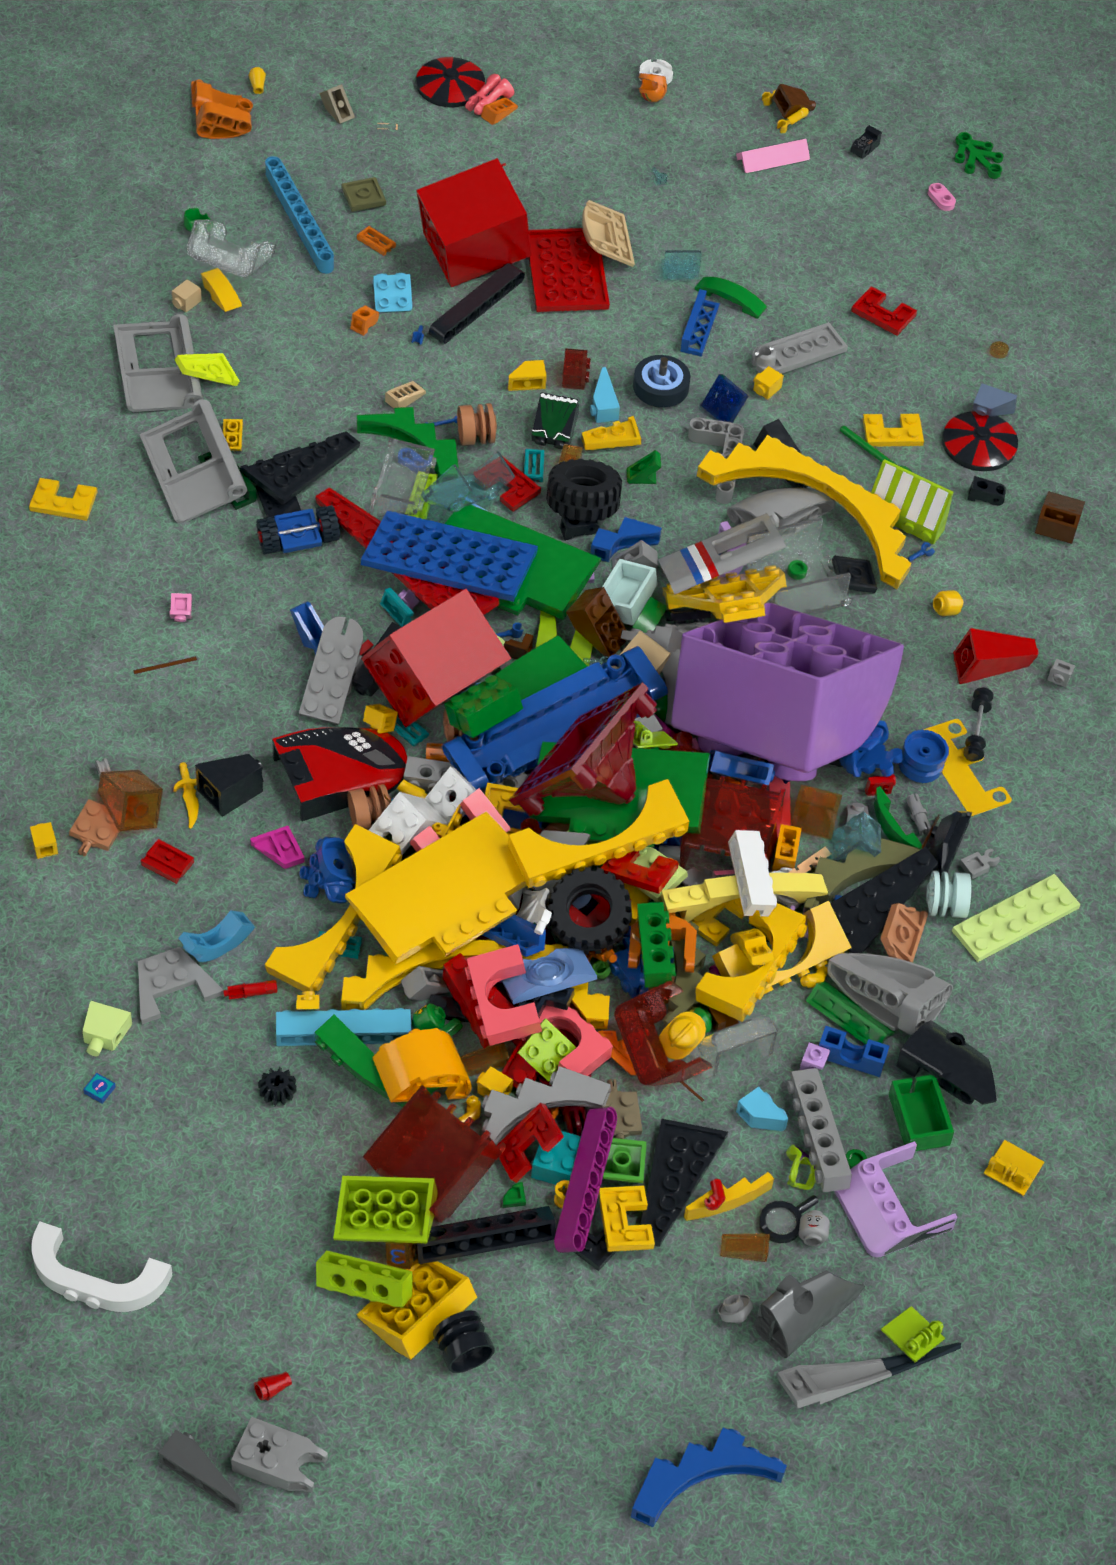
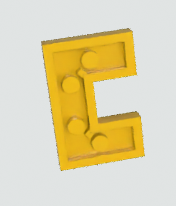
M863 414L862 419L866 442L870 445L923 446L924 438L919 414H900L901 428H884L882 414Z
M45 478L39 479L29 505L30 511L88 520L98 493L97 487L78 484L73 498L56 496L60 486L59 481Z
M487 783L485 796L502 817L504 809L525 812L519 805L514 806L509 801L518 788ZM511 828L507 834L510 835L521 830Z
M740 898L712 907L692 919L691 921L699 926L698 935L717 947L729 934L730 928L715 918L726 908L743 919L745 916Z
M644 1186L600 1188L598 1199L607 1251L654 1249L655 1242L651 1224L628 1226L626 1211L647 1210L648 1204Z

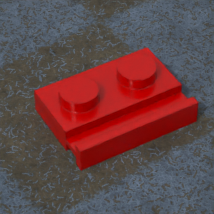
M158 839L146 853L144 859L142 858L140 861L143 867L177 884L180 877H183L193 865L194 857Z
M521 1039L501 1072L513 1079L512 1087L516 1089L520 1083H524L525 1078L535 1081L539 1075L518 1054V1051L526 1043Z

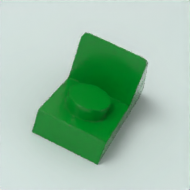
M654 450L627 467V482L629 484H657L656 471L661 468V454Z

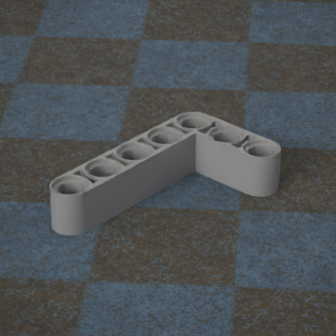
M697 417L690 420L688 438L692 442L724 447L723 456L726 459L737 444H742L744 428L740 424ZM736 479L717 484L715 496L717 502L728 504L732 501Z

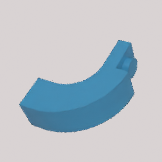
M230 910L225 918L210 931L202 934L183 932L178 939L182 942L184 950L192 954L198 962H206L217 959L237 947L248 937L255 926L243 912Z

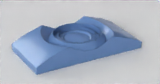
M561 948L536 960L523 959L526 973L501 980L512 1003L516 1004L597 980V975L582 950Z

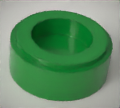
M794 560L789 563L787 573L792 579L801 580L806 577L808 567L803 561Z
M859 1149L848 1151L846 1158L849 1168L851 1169L867 1159L866 1154Z

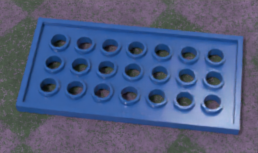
M387 511L361 558V565L458 589H467L471 592L514 602L537 554L538 546Z

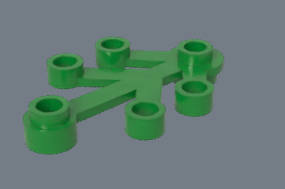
M967 132L959 133L955 139V143L959 148L955 154L954 161L956 163H963L965 161L964 152L967 149L970 152L968 163L964 168L967 174L975 172L974 164L977 159L986 168L987 174L991 179L999 178L1002 173V167L996 163H1001L1004 155L1001 152H992L993 143L973 140L971 134ZM985 157L992 158L995 163L991 164Z

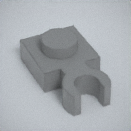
M987 849L982 856L979 852H976L961 859L959 865L966 873L970 874L972 880L989 872L990 866H996L1000 858L999 856L990 858L994 850Z

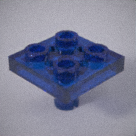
M719 374L701 406L718 421L733 423L749 396L725 375Z

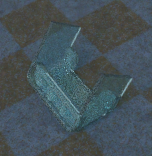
M497 451L472 474L463 476L456 464L452 465L421 494V497L428 504L448 511L454 510L458 512L465 506L487 499L492 501L499 496L498 492L515 478V475L500 452Z

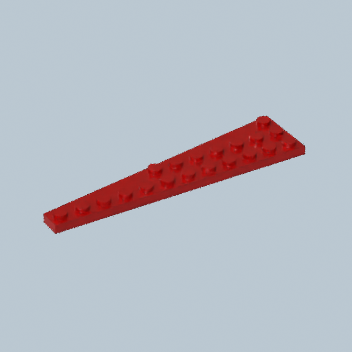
M330 487L315 496L316 503L320 507L333 505L338 523L366 549L381 521ZM392 573L431 610L463 591V589ZM468 591L483 615L499 605V599L496 597Z

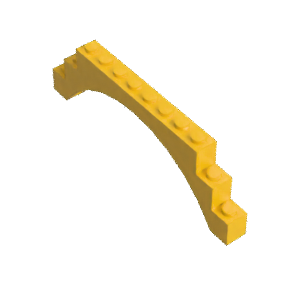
M767 435L756 451H753L747 445L738 443L727 459L722 454L710 450L698 466L697 477L713 486L739 478L770 477L802 483L826 494L842 505L858 521L868 536L877 557L880 580L898 589L908 575L912 563L905 557L898 556V553L904 546L906 536L901 531L893 529L899 519L901 509L895 504L881 499L879 495L870 493L861 485L854 484L845 476L836 474L827 466L820 465L811 457L802 455L795 448L786 446L777 438Z
M474 939L445 957L435 942H432L396 965L390 957L382 954L368 955L366 978L358 976L344 977L341 998L342 1011L351 1009L367 1010L385 992L400 984L401 980L418 966L442 969L443 964L459 953L467 959L506 947L491 939ZM561 944L545 945L543 951L527 957L522 955V959L536 960L549 955L556 949L568 948V946ZM588 982L570 987L574 988L575 995L569 1007L576 1010L579 1016L587 1023L592 1024L595 1029L607 1030L610 996H604L600 993L588 994Z

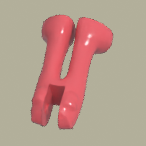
M491 74L487 78L486 84L469 98L465 107L470 112L474 110V114L479 116L484 105L496 101L500 96L508 99L511 98L515 93L514 88L507 79L503 78L501 80L498 74Z

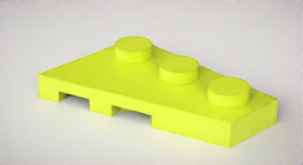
M223 353L177 355L175 358L176 364L184 375L237 386L240 382Z

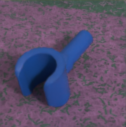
M422 325L419 326L418 331L413 332L412 343L419 342V345H422L424 337Z
M925 542L922 544L921 550L909 556L908 560L912 561L924 554L932 556L935 550L931 548L926 551L931 544Z
M514 623L511 630L496 633V635L500 638L505 636L520 638L523 634L522 624Z

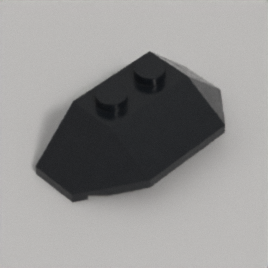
M956 811L941 819L939 826H934L930 837L933 840L932 842L928 841L925 847H927L938 862V867L934 871L939 872L940 878L943 871L948 873L969 825L972 815L970 811Z

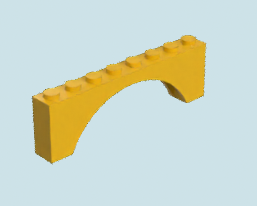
M666 779L648 786L646 803L639 817L629 828L609 840L590 845H568L546 839L530 828L510 834L508 846L527 887H540L550 880H560L562 876L572 873V870L577 868L579 872L585 870V867L602 865L609 859L621 858L634 850L641 851L648 845L654 843L661 844L666 839L674 836L680 837L688 831L689 819L669 780Z
M357 824L353 826L344 840L346 850L356 867L355 888L402 860L399 845ZM350 904L342 918L320 937L296 946L276 947L265 963L267 973L303 992L319 991L324 983V977L327 972L330 973L333 970L336 958L345 951L346 942L357 932V925L361 918Z

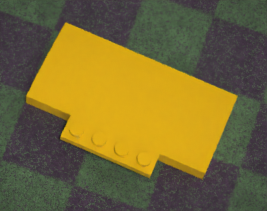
M486 811L346 893L345 898L396 965L432 942H435L446 957L516 914L517 909L508 897L527 885L508 846L509 835Z

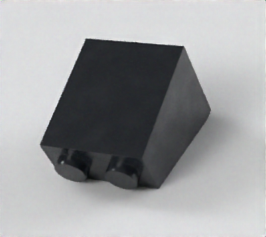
M250 754L195 765L197 791L222 817L263 792V766L258 759H254Z

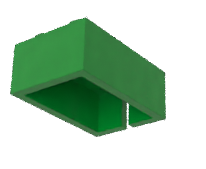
M496 675L487 677L485 681L470 687L467 691L452 697L451 700L444 703L450 725L458 730H462L463 733L471 738L476 737L523 709L518 688Z
M933 1075L916 1077L912 1093H910L913 1083L912 1078L892 1081L888 1095L904 1145L915 1141L917 1144L915 1151L950 1146L954 1130L937 1078Z

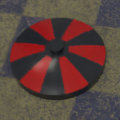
M442 57L431 60L419 69L416 76V87L419 94L434 105L448 108L465 106L469 98L485 85V76L477 65L456 57Z
M970 411L953 417L946 424L943 431L942 444L947 455L957 464L975 471H994L1007 466L1014 459L1018 448V437L1013 427L999 416H982L975 411Z

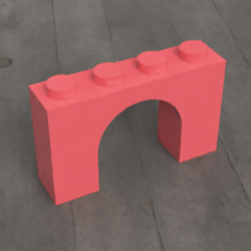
M480 788L460 803L461 809L470 820L487 811L506 833L511 829ZM429 826L410 841V844L418 852L440 838Z
M519 944L467 958L469 967H465L467 979L473 981L474 986L470 987L473 1000H478L479 1005L475 1006L478 1019H483L484 1025L480 1026L483 1039L488 1038L490 1046L542 1032L534 1002L511 1009H500L488 1001L489 992L496 983L526 973Z
M545 1006L539 1018L540 1024L546 1018L555 1028L571 1033L579 1044L576 1049L559 1061L558 1068L561 1066L589 1076L610 1059L613 1048L610 1041L606 1037H602L592 1024L584 1021L576 1010L570 1007L567 1010ZM531 1035L524 1036L518 1039H521L524 1042H526Z

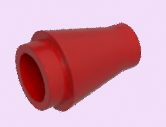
M287 1372L260 1377L254 1383V1390L261 1401L265 1399L268 1401L283 1389L292 1385V1381Z

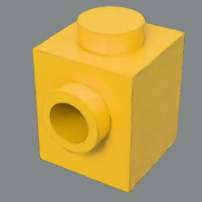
M768 366L764 371L755 376L753 391L768 400L782 388L784 375Z

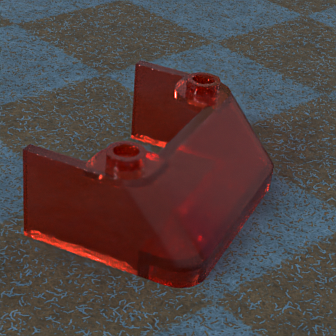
M668 981L618 1005L614 1012L615 1020L640 1083L648 1087L682 1082L713 1068L710 1062L701 1057L688 1063L680 1059L668 1062L654 1024L660 1022L666 1016L667 1009L664 1001L683 992L682 988L672 981Z

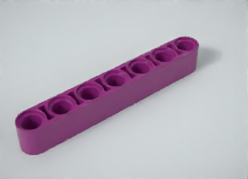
M613 1107L590 1109L587 1113L554 1239L555 1248L560 1253L580 1252L585 1248L617 1124V1113Z

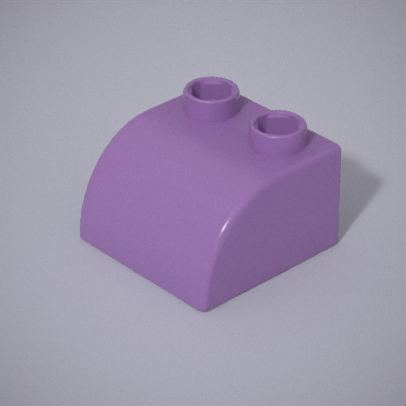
M773 603L764 604L765 616L727 623L720 619L683 633L671 718L672 726L698 736V745L706 753H710V750L739 756L745 752L768 760L769 764H773L775 777L796 782L812 780L816 776L818 768L849 755L868 739L889 702L898 676L904 645Z

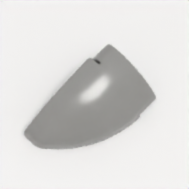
M779 488L763 491L741 500L727 509V515L735 525H740L766 513L769 516L773 515L777 525L776 528L784 539L834 509L836 501L815 489ZM767 533V534L762 535V536H760V537H758V538H755V539H753V541L755 542V541H757V540H759V539H762V538H764V537L770 535V533Z
M841 953L829 959L828 963L829 976L853 1002L889 1029H900L910 1035L924 1023L936 1019L953 990V985L936 977L933 970L898 958L875 954Z

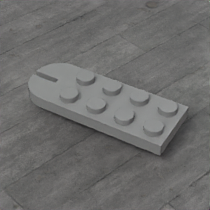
M828 322L758 346L752 353L751 361L759 373L770 366L782 374L847 352L848 346Z
M335 617L324 626L299 715L335 725L340 724L364 638L363 630L355 620L349 619L345 636L341 634L343 627L346 625V617Z

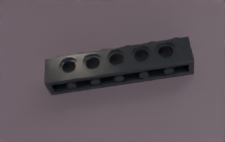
M544 1206L431 1227L427 1244L414 1243V1251L419 1264L551 1241L555 1239L556 1235L555 1218L550 1207Z

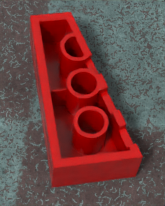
M459 953L443 964V980L455 1001L460 1005L463 1015L470 1022L474 1034H477L481 1046L485 1049L490 1044L488 1038L483 1039L480 1026L484 1025L483 1019H478L475 1006L479 1004L477 999L473 1000L470 987L474 986L473 981L467 979L465 967H469L468 962ZM494 986L491 988L488 1001L493 1006L500 1009L515 1008Z

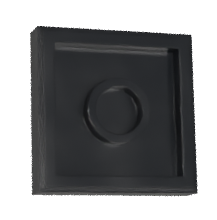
M833 556L832 564L840 589L869 593L877 591L878 588L869 560Z

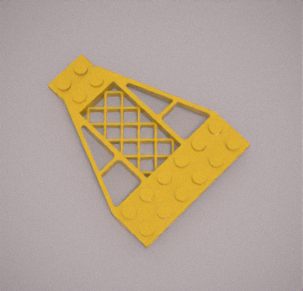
M775 565L766 566L761 571L748 569L745 570L744 574L738 575L737 572L726 573L725 577H715L677 594H674L670 583L667 584V587H662L668 609L689 607L711 611L717 619H722L724 623L765 616L764 604L777 591L787 589L785 573L779 567L776 568Z

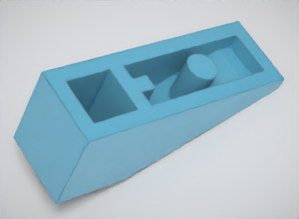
M602 367L593 396V405H590L591 416L595 417L596 423L619 420L620 406L606 367Z

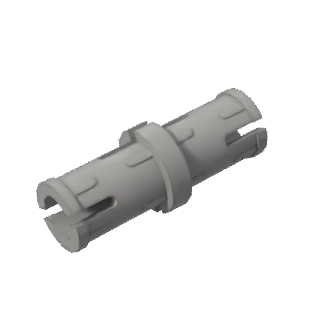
M911 794L906 798L912 813L910 816L915 821L919 834L923 836V833L928 835L931 826L926 816L927 811L923 808L919 795L915 794L914 797V794Z

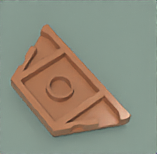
M900 903L891 905L880 938L889 957L913 963L928 912L916 911V908L906 907Z

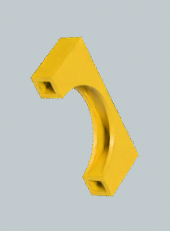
M829 901L803 913L806 916L808 928V942L805 952L799 962L791 969L776 971L772 984L768 983L764 994L774 990L772 985L779 983L781 987L792 981L791 976L796 974L798 978L810 973L808 968L815 965L816 969L827 965V959L837 954L845 953L846 950L851 948ZM738 944L712 956L723 977L743 976L760 968L758 965L751 964Z
M778 903L768 917L760 916L759 910H756L753 916H749V924L758 928L767 937L772 947L774 960L768 961L756 971L743 976L723 977L706 972L696 986V1001L743 1022L747 1015L750 1016L752 1014L755 1002L758 999H762L768 983L772 984L778 968L784 966L787 959L786 956L789 952L792 953L795 950L799 937L802 938L807 931V926L805 925L806 916Z

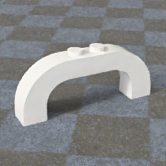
M39 1222L33 1235V1261L36 1272L42 1282L51 1290L63 1295L66 1299L85 1302L86 1305L94 1309L100 1307L115 1312H129L141 1309L159 1298L172 1277L170 1264L149 1258L143 1272L135 1280L125 1284L111 1283L66 1268L56 1260L57 1251L63 1241L61 1228Z

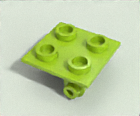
M634 721L633 744L637 748L651 749V747L668 749L670 746L678 745L664 731L651 732L641 722Z
M545 1018L540 1024L542 1032L532 1034L518 1051V1054L549 1082L552 1073L558 1071L559 1061L576 1047Z
M912 1306L881 1328V1331L914 1362H917L945 1340V1337L941 1334L944 1327L943 1323L939 1320L929 1323Z

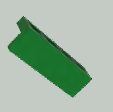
M826 981L817 983L806 1002L865 1045L868 1039L883 1044L886 1038L892 1036L895 1032L877 1021Z

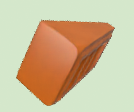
M505 97L484 105L481 117L494 125L516 110L518 105Z

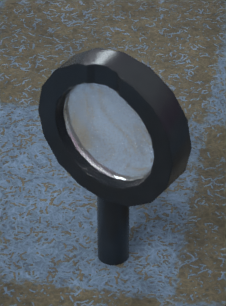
M812 1195L796 1207L785 1201H774L767 1204L762 1209L759 1217V1228L762 1234L770 1241L778 1244L789 1243L799 1236L801 1214L819 1202L817 1197Z

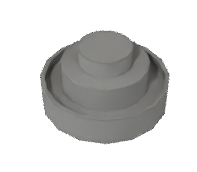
M734 1294L727 1297L720 1304L718 1313L722 1321L739 1324L747 1319V1316L753 1309V1304L747 1295Z

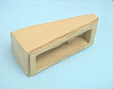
M411 381L386 392L385 402L393 408L407 407L425 395L426 391L414 381Z

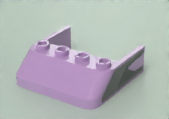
M915 1141L861 1161L850 1169L852 1174L850 1189L834 1191L866 1252L873 1257H882L951 1231L954 1228L957 1219L956 1214L920 1227L912 1225L882 1171L884 1168L913 1158L917 1146Z

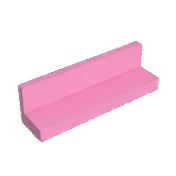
M806 139L736 153L737 160H742L745 173L810 159Z

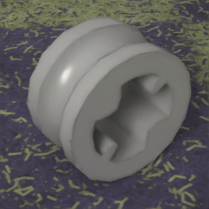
M103 758L102 761L95 760L99 777L104 778V775L111 776L107 759Z

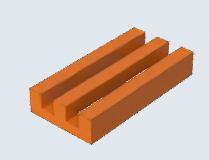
M370 226L357 234V240L383 256L386 255V252H390L391 248L394 249L396 247V242Z

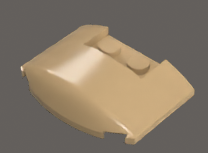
M589 200L582 214L583 233L587 243L597 253L633 267L635 263L624 214Z

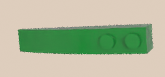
M333 1014L314 1032L316 1045L322 1051L326 1049L332 1055L330 1058L337 1066L340 1067L342 1065L363 1084L389 1100L373 1061L375 1054ZM416 1095L409 1102H394L426 1117L429 1114V1108Z

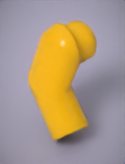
M824 965L818 968L816 973L802 976L800 979L801 985L814 988L817 983L824 982L828 974V967Z
M472 1095L467 1098V1111L464 1115L457 1118L462 1128L477 1120L481 1115V1102L477 1096Z

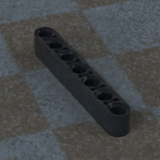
M507 263L434 321L429 328V335L446 344L521 284L524 280L525 272L511 263Z

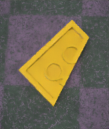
M634 416L628 417V421L622 423L616 421L613 422L612 426L606 428L600 426L581 434L585 450L641 445V436Z

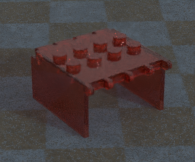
M722 775L720 780L707 778L700 834L685 833L683 835L680 847V867L685 869L691 848L700 850L701 845H704L703 851L721 854L723 849L725 850L724 855L731 857L728 844L729 839L735 830L760 831L761 840L764 841V853L768 859L769 869L780 825L782 824L783 799L786 789L781 788L780 793L766 790L767 785L762 784L761 789L746 786L745 780H742L741 784L725 782L726 776Z
M421 1085L363 1155V1158L382 1177L434 1178L438 1194L437 1200L430 1207L429 1211L433 1214L434 1219L442 1223L446 1217L450 1218L506 1149L507 1145L502 1142L497 1147L490 1138L491 1133L488 1130L481 1136L470 1128L474 1119L468 1117L463 1123L452 1114L457 1107L452 1103L445 1109L437 1102L441 1094L436 1091L431 1096L426 1087Z

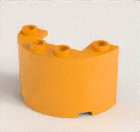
M438 1028L427 1030L413 1029L408 1034L390 1043L381 1045L379 1051L373 1056V1061L390 1102H409L419 1088L448 1087L445 1091L448 1099H465L471 1092V1081L452 1037L447 1032Z

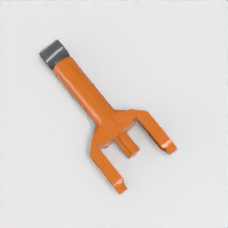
M659 845V852L669 859L678 861V865L680 864L681 846ZM676 912L669 913V924H666V928H671L672 940L681 941V939H685L683 968L685 972L694 973L697 930L686 920L677 917ZM638 921L631 925L628 968L637 969L640 962L641 946L633 938L632 933L640 939Z

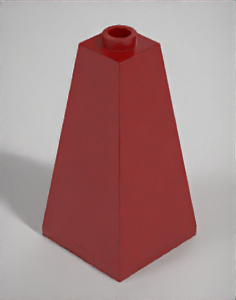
M970 628L953 652L959 684L1029 667L1038 657L1039 651L1035 639Z

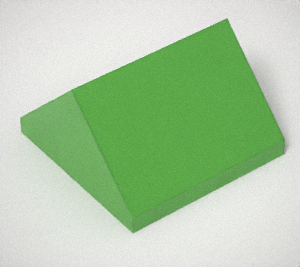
M613 1138L602 1179L643 1183L647 1141Z

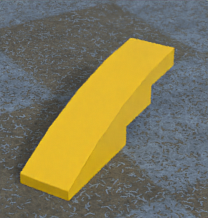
M767 1172L753 1183H750L744 1177L728 1189L723 1185L726 1199L714 1211L708 1210L704 1205L705 1198H709L713 1194L711 1189L686 1206L684 1218L686 1221L705 1218L737 1208L771 1190L774 1178Z

